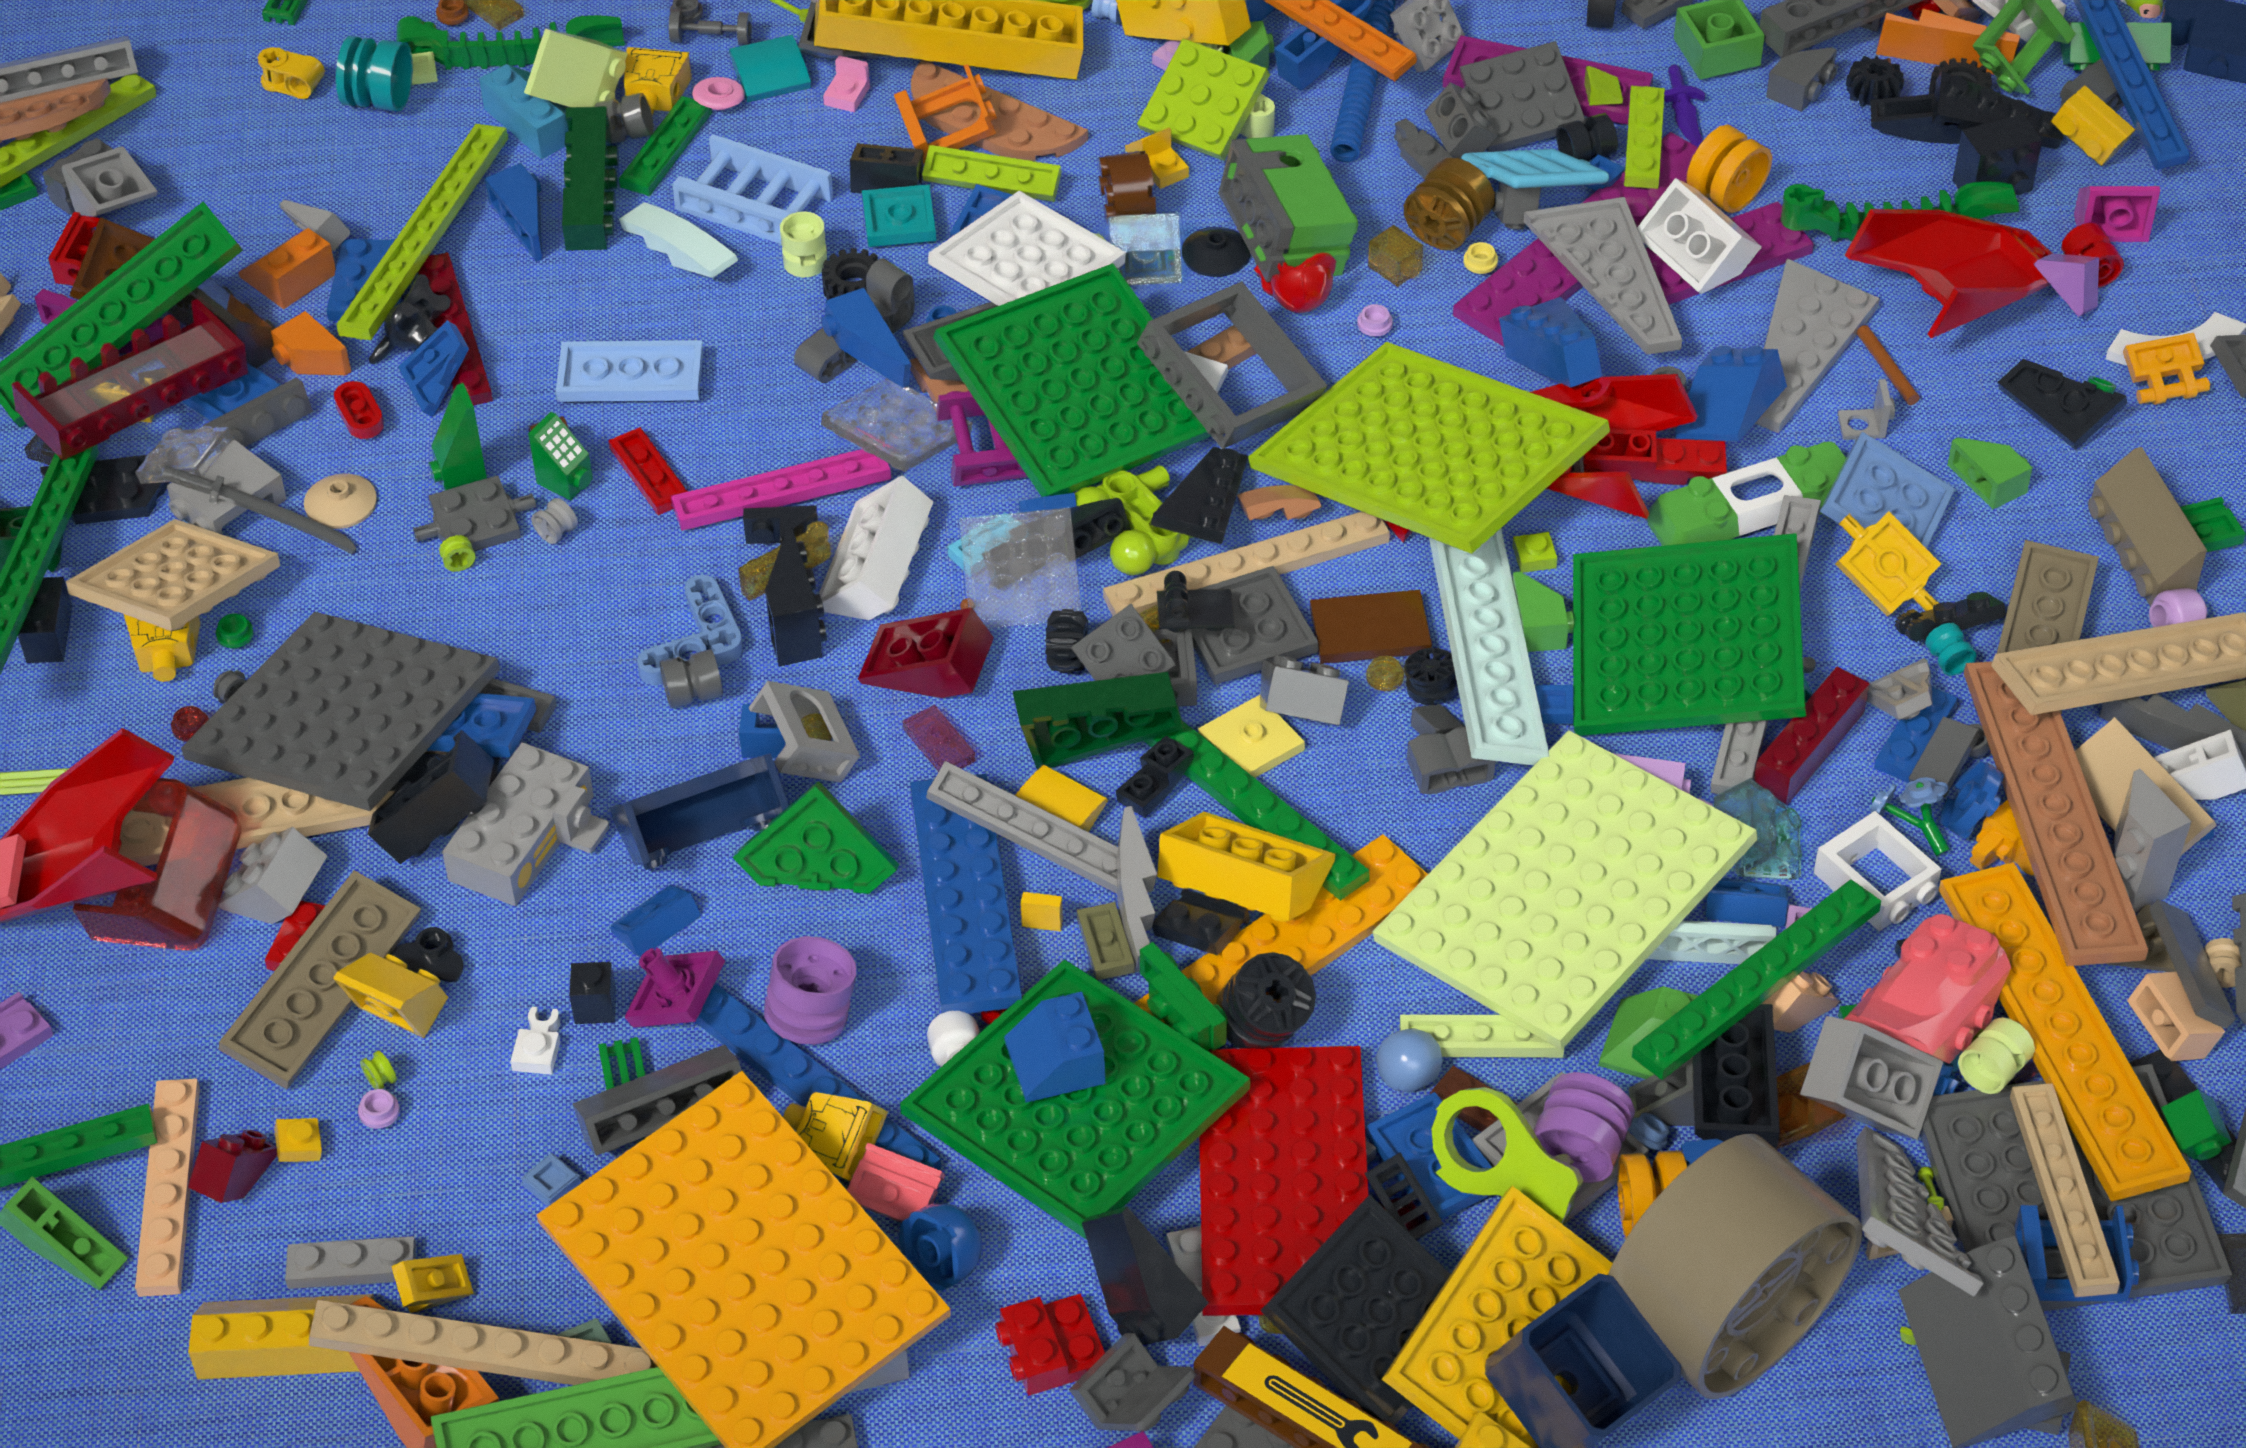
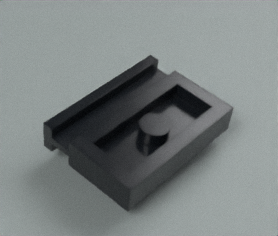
M1183 889L1181 891L1182 897L1179 900H1173L1153 921L1152 929L1155 936L1218 956L1240 932L1239 926L1242 923L1247 924L1250 921L1248 909Z

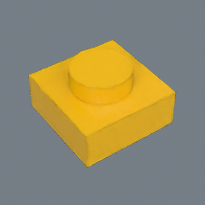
M318 1118L276 1119L274 1131L278 1162L320 1161L322 1148Z

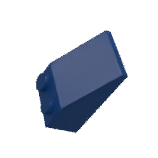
M1730 346L1714 348L1698 366L1688 394L1698 417L1694 422L1677 426L1675 431L1676 439L1740 441L1787 387L1778 349H1763L1760 346H1752L1746 349L1731 348Z

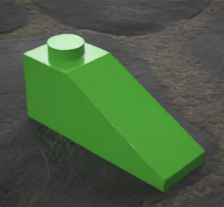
M31 1177L0 1212V1225L22 1244L97 1290H100L128 1259V1257L34 1177Z

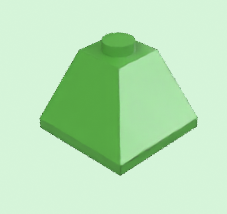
M1662 986L1621 999L1598 1066L1643 1079L1653 1076L1652 1072L1632 1058L1633 1046L1698 996Z

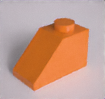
M306 311L271 330L274 343L272 353L275 359L281 365L286 364L296 374L346 376L351 373L346 346Z

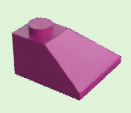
M2088 186L2079 188L2074 211L2076 227L2089 222L2097 223L2103 228L2110 242H2148L2160 195V187Z

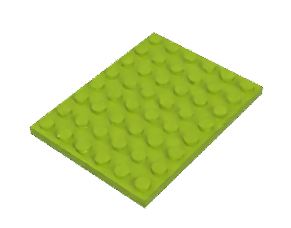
M1385 342L1250 454L1248 459L1250 468L1472 554L1610 432L1607 419Z

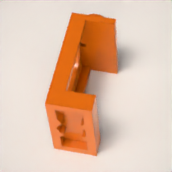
M968 64L964 65L968 78L915 100H910L906 90L894 94L914 148L923 150V164L926 160L929 145L960 149L996 134L992 121L997 119L991 101L983 102L981 95L987 93L980 74L973 76ZM966 101L974 102L980 107V117L971 126L933 142H927L919 122L920 119Z

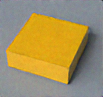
M1023 892L1021 898L1022 927L1061 932L1063 923L1062 896Z

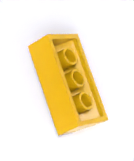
M1202 812L1160 833L1157 877L1171 881L1175 887L1191 888L1203 892L1206 896L1236 903L1238 906L1245 907L1250 911L1257 910L1269 914L1276 921L1287 922L1311 908L1335 861V854L1208 812Z
M361 1294L203 1302L192 1315L188 1349L197 1379L360 1372L348 1351L309 1346V1335L317 1300L351 1304L365 1296L374 1300V1295Z

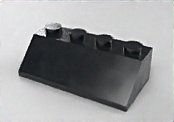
M1760 1004L1692 1057L1694 1134L1702 1140L1719 1139L1724 1142L1742 1134H1757L1777 1150L1780 1128L1773 1004Z

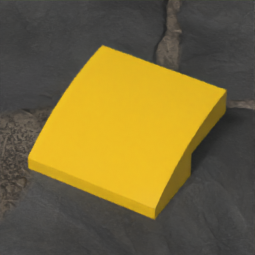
M1045 765L1041 766L1015 794V796L1087 832L1090 831L1108 802L1106 797Z

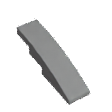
M1132 806L1124 808L1120 824L1116 859L1117 900L1120 919L1134 960V970L1138 972L1140 971V949L1150 943L1146 931L1152 928L1155 911L1148 892L1154 890L1157 872Z

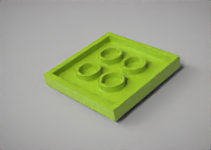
M1182 39L1137 125L1142 131L1150 134L1170 127L1172 142L1225 161L1232 140H1236L1271 74L1267 68Z

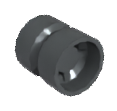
M643 93L623 96L620 103L616 99H610L595 104V107L607 106L612 144L624 142L627 135L632 139H637L653 134L652 113L647 98Z
M712 649L692 653L688 661H684L680 656L660 661L662 681L671 709L692 704L694 697H698L702 701L723 697L719 670Z

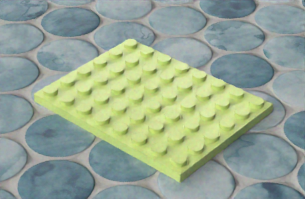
M1568 730L1549 750V757L1541 758L1372 931L1374 941L1562 1050L1757 841V830Z

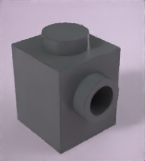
M1499 182L1498 192H1494L1495 204L1492 211L1495 212V215L1502 223H1505V227L1524 229L1526 225L1524 223V212L1538 210L1541 187L1515 189Z

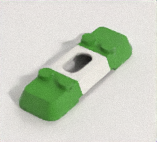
M1829 441L1807 448L1799 445L1791 446L1785 455L1710 479L1702 476L1692 478L1688 486L1661 494L1648 509L1650 514L1646 520L1662 546L1733 539L1777 524L1784 495L1821 500L1822 507L1846 457L1835 443ZM1770 474L1777 476L1783 484L1782 489L1777 492L1747 501L1736 498L1730 489L1733 486Z

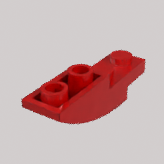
M1610 429V432L1583 455L1584 463L1605 472L1628 471L1632 479L1646 482L1686 485L1688 478L1702 476L1710 479L1727 473L1725 441L1656 438V431Z

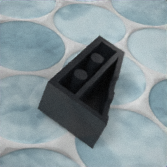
M463 730L453 737L455 746L441 760L434 755L426 763L431 769L414 784L407 780L372 814L367 835L400 865L411 856L418 857L423 854L434 839L440 835L443 837L449 835L457 827L460 820L468 814L471 816L477 814L487 803L488 799L486 797L494 759Z

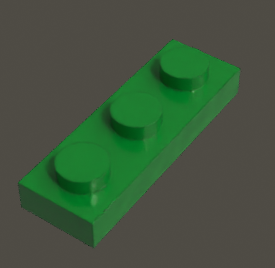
M1153 942L1141 948L1140 974L1148 982L1151 978L1162 973L1211 1024V1049L1214 1051L1226 1044L1228 1019L1223 1009L1218 1004H1212L1203 995L1199 984L1193 978H1187L1178 969L1176 961L1168 952L1163 953Z

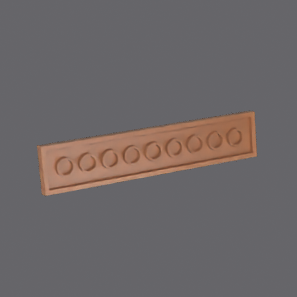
M1992 662L1966 663L1963 674L1995 765L2004 774L2002 784L2066 966L2144 961L2148 953V947L2060 710L2031 715L1991 666Z

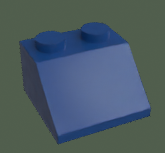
M1082 992L1041 1001L1004 1036L1005 1045L1026 1103L1105 1084L1104 1050Z

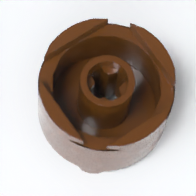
M1135 151L1098 157L1100 170L1098 183L1100 195L1105 196L1106 204H1104L1106 223L1118 224L1156 218V199L1152 197L1154 182L1148 154L1145 151Z

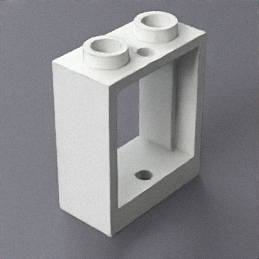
M1874 811L1818 848L1814 874L1833 891H1836L1852 879L1881 900L1880 912L1869 919L1868 922L1880 932L1891 923H1900L1908 915L1909 911L1918 905H1926L1935 898L1939 891L1938 883L1942 869ZM1876 848L1911 877L1910 880L1886 896L1882 895L1850 866Z

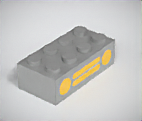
M522 742L488 788L486 805L473 816L468 815L442 851L448 881L517 906L561 843L557 839L553 811L571 785L586 790L588 804L594 797L589 767Z

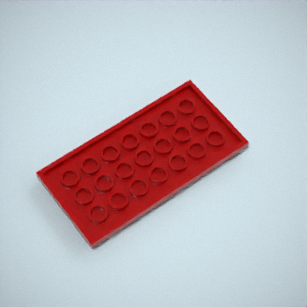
M1360 1046L1208 1050L1211 1054L1249 1077L1250 1089L1199 1136L1202 1295L1209 1302L1202 1310L1203 1316L1264 1315L1260 1311L1264 1305L1358 1205L1369 1196L1368 1179L1364 1174L1367 1172Z

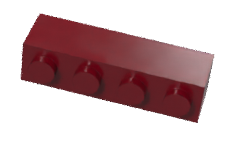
M1837 666L1806 702V717L1793 718L1757 760L1752 790L1786 808L1864 714L1870 683Z

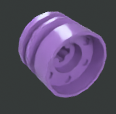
M811 936L790 939L778 947L772 959L769 975L770 983L767 987V996L764 1003V1018L773 1031L787 1040L799 1044L813 1045L831 1041L841 1034L847 1024L850 997L853 994L856 979V963L846 949L828 939Z
M1572 1072L1562 1074L1553 1081L1549 1096L1545 1101L1543 1113L1539 1115L1533 1131L1548 1154L1553 1157L1568 1154L1574 1161L1572 1165L1579 1169L1583 1183L1599 1182L1612 1174L1620 1153L1621 1143L1625 1140L1628 1128L1632 1123L1635 1108L1630 1097L1620 1087L1607 1079L1589 1073Z

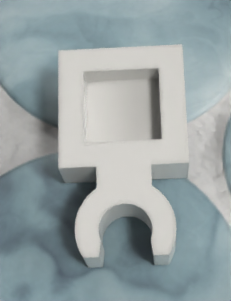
M532 1007L528 1013L531 1030L519 1029L510 1061L512 1071L552 1075L560 1046V1036L557 1032L560 1027L558 1009L552 1010L551 1017L548 1020L540 1021L537 1007Z

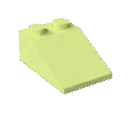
M545 28L524 93L568 107H595L597 102L615 99V90L619 78L625 71V60L628 53L593 39Z

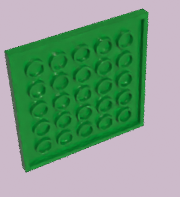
M1114 263L935 330L933 339L1041 497L1070 494L1100 482L1105 477L1121 470L1127 471L1212 437L1138 346L1137 342L1147 323L1153 320V318Z
M1797 533L1573 554V701L1575 734L1584 736L1806 717Z
M1064 959L1022 996V1000H1017L900 1102V1109L902 1115L1086 1239L1082 1222L1087 1217L1123 1208L1250 1089V1078ZM1082 992L1104 1050L1105 1084L1026 1103L1005 1045L1004 1036L1041 1001Z

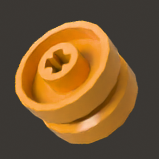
M1729 124L1719 126L1703 140L1693 155L1687 171V184L1696 188L1707 199L1711 198L1712 203L1731 214L1739 212L1756 197L1766 182L1772 165L1773 157L1771 150L1753 139L1748 140L1746 134Z
M1680 1150L1659 1151L1652 1167L1643 1153L1621 1154L1619 1157L1617 1173L1618 1204L1625 1240L1653 1201L1687 1168L1684 1155Z

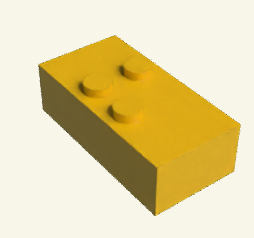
M1116 0L1125 36L1177 41L1186 39L1198 43L1230 45L1251 28L1245 0Z

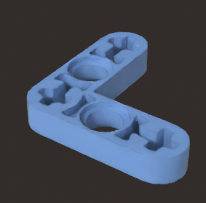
M697 575L686 582L685 594L687 605L700 633L642 651L638 655L637 665L639 677L643 682L650 685L663 684L660 661L679 657L687 651L701 652L705 651L706 647H709L714 653L717 666L731 663L742 655L743 644L740 630L714 578L708 575ZM701 591L708 595V601L703 603V598L699 593ZM712 614L724 617L717 623H708L704 620ZM652 664H656L658 668H653Z

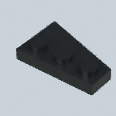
M2022 359L1997 382L1999 390L2074 450L2079 448L2128 403L2126 395L2115 391L2113 394L2097 389L2095 384L2087 381L2083 383L2064 377L2062 372L2026 359Z

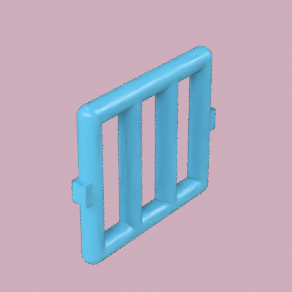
M1556 149L1465 153L1461 157L1462 160L1468 161L1480 169L1487 178H1493L1515 189L1605 184L1609 180V174L1606 171L1590 165L1588 161L1574 158Z

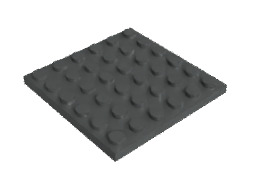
M314 611L181 747L184 759L371 811L500 671L498 659Z
M2153 1065L2132 1067L2178 1147L2161 1108L2167 1105ZM2044 1080L2006 1085L1999 1093L1995 1094L1971 1090L1937 1095L1931 1098L1920 1135L1940 1195L1944 1199V1206H1948L1954 1219L1952 1230L1957 1238L1956 1242L1960 1252L1967 1253L1972 1249L2015 1235L2014 1226L2020 1205H2037L2039 1220H2050L2010 1099L2012 1087L2046 1084ZM2066 1121L2098 1219L2112 1220L2116 1206H2123L2125 1222L2132 1224L2133 1246L2129 1249L2131 1259H2137L2139 1281L2137 1285H2132L2128 1299L2229 1283L2232 1273L2186 1154L2180 1151L2191 1170L2189 1181L2111 1202ZM2043 1246L2047 1279H2069L2059 1247ZM2109 1301L2040 1302L2044 1311Z

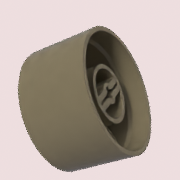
M1742 1134L1730 1138L1707 1151L1662 1191L1627 1236L1608 1275L1615 1278L1639 1312L1680 1363L1681 1377L1705 1398H1724L1745 1388L1778 1363L1804 1337L1824 1313L1840 1290L1856 1260L1862 1241L1861 1222L1757 1134Z

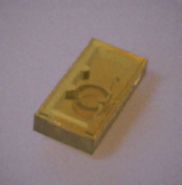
M463 0L471 11L498 31L524 16L523 7L514 0Z

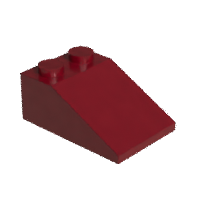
M972 607L880 624L858 680L861 684L938 698L973 693L994 637Z

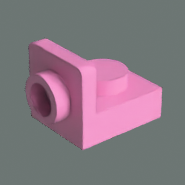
M838 56L835 60L836 75L823 95L824 105L855 112L870 88L868 63Z

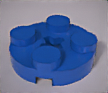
M1980 761L1972 765L1954 785V787L1960 790L1955 800L1953 801L1947 797L1941 811L1940 823L1961 838H1967L1983 815L1990 817L1997 810L2001 798L1996 794L2004 779L2003 772L1987 762L1985 764Z

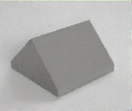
M123 146L62 165V173L74 210L84 216H97L157 196L158 191Z

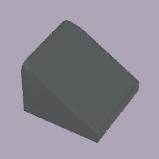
M1441 704L1418 706L1412 709L1411 726L1420 735L1425 733L1446 734L1457 727L1463 726Z

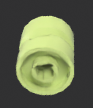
M796 212L788 215L780 224L784 268L791 275L801 278L818 275L822 272L823 264L827 260L824 222L821 217L811 212Z
M2003 1017L1994 1019L1980 1033L1979 1038H1976L1959 1056L1958 1065L1964 1079L1972 1087L1983 1093H1999L2034 1056V1041L2029 1032L2021 1024Z

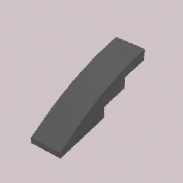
M2154 694L2147 702L2139 697L2104 702L2102 704L2099 717L2108 722L2115 717L2130 733L2170 750L2178 749L2231 729L2246 763V731L2197 703L2187 712L2163 697Z

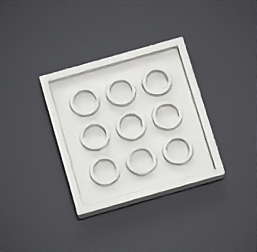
M1018 191L929 252L928 264L999 306L1112 263L1118 269L1125 264L1126 252L1023 192Z

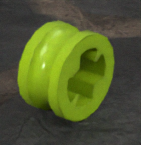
M455 535L447 538L440 544L439 554L447 570L452 572L463 571L474 563L476 558L475 552L467 537Z
M375 1051L371 1060L367 1058L360 1060L361 1069L374 1089H384L386 1082L393 1084L397 1081L394 1069L381 1051Z

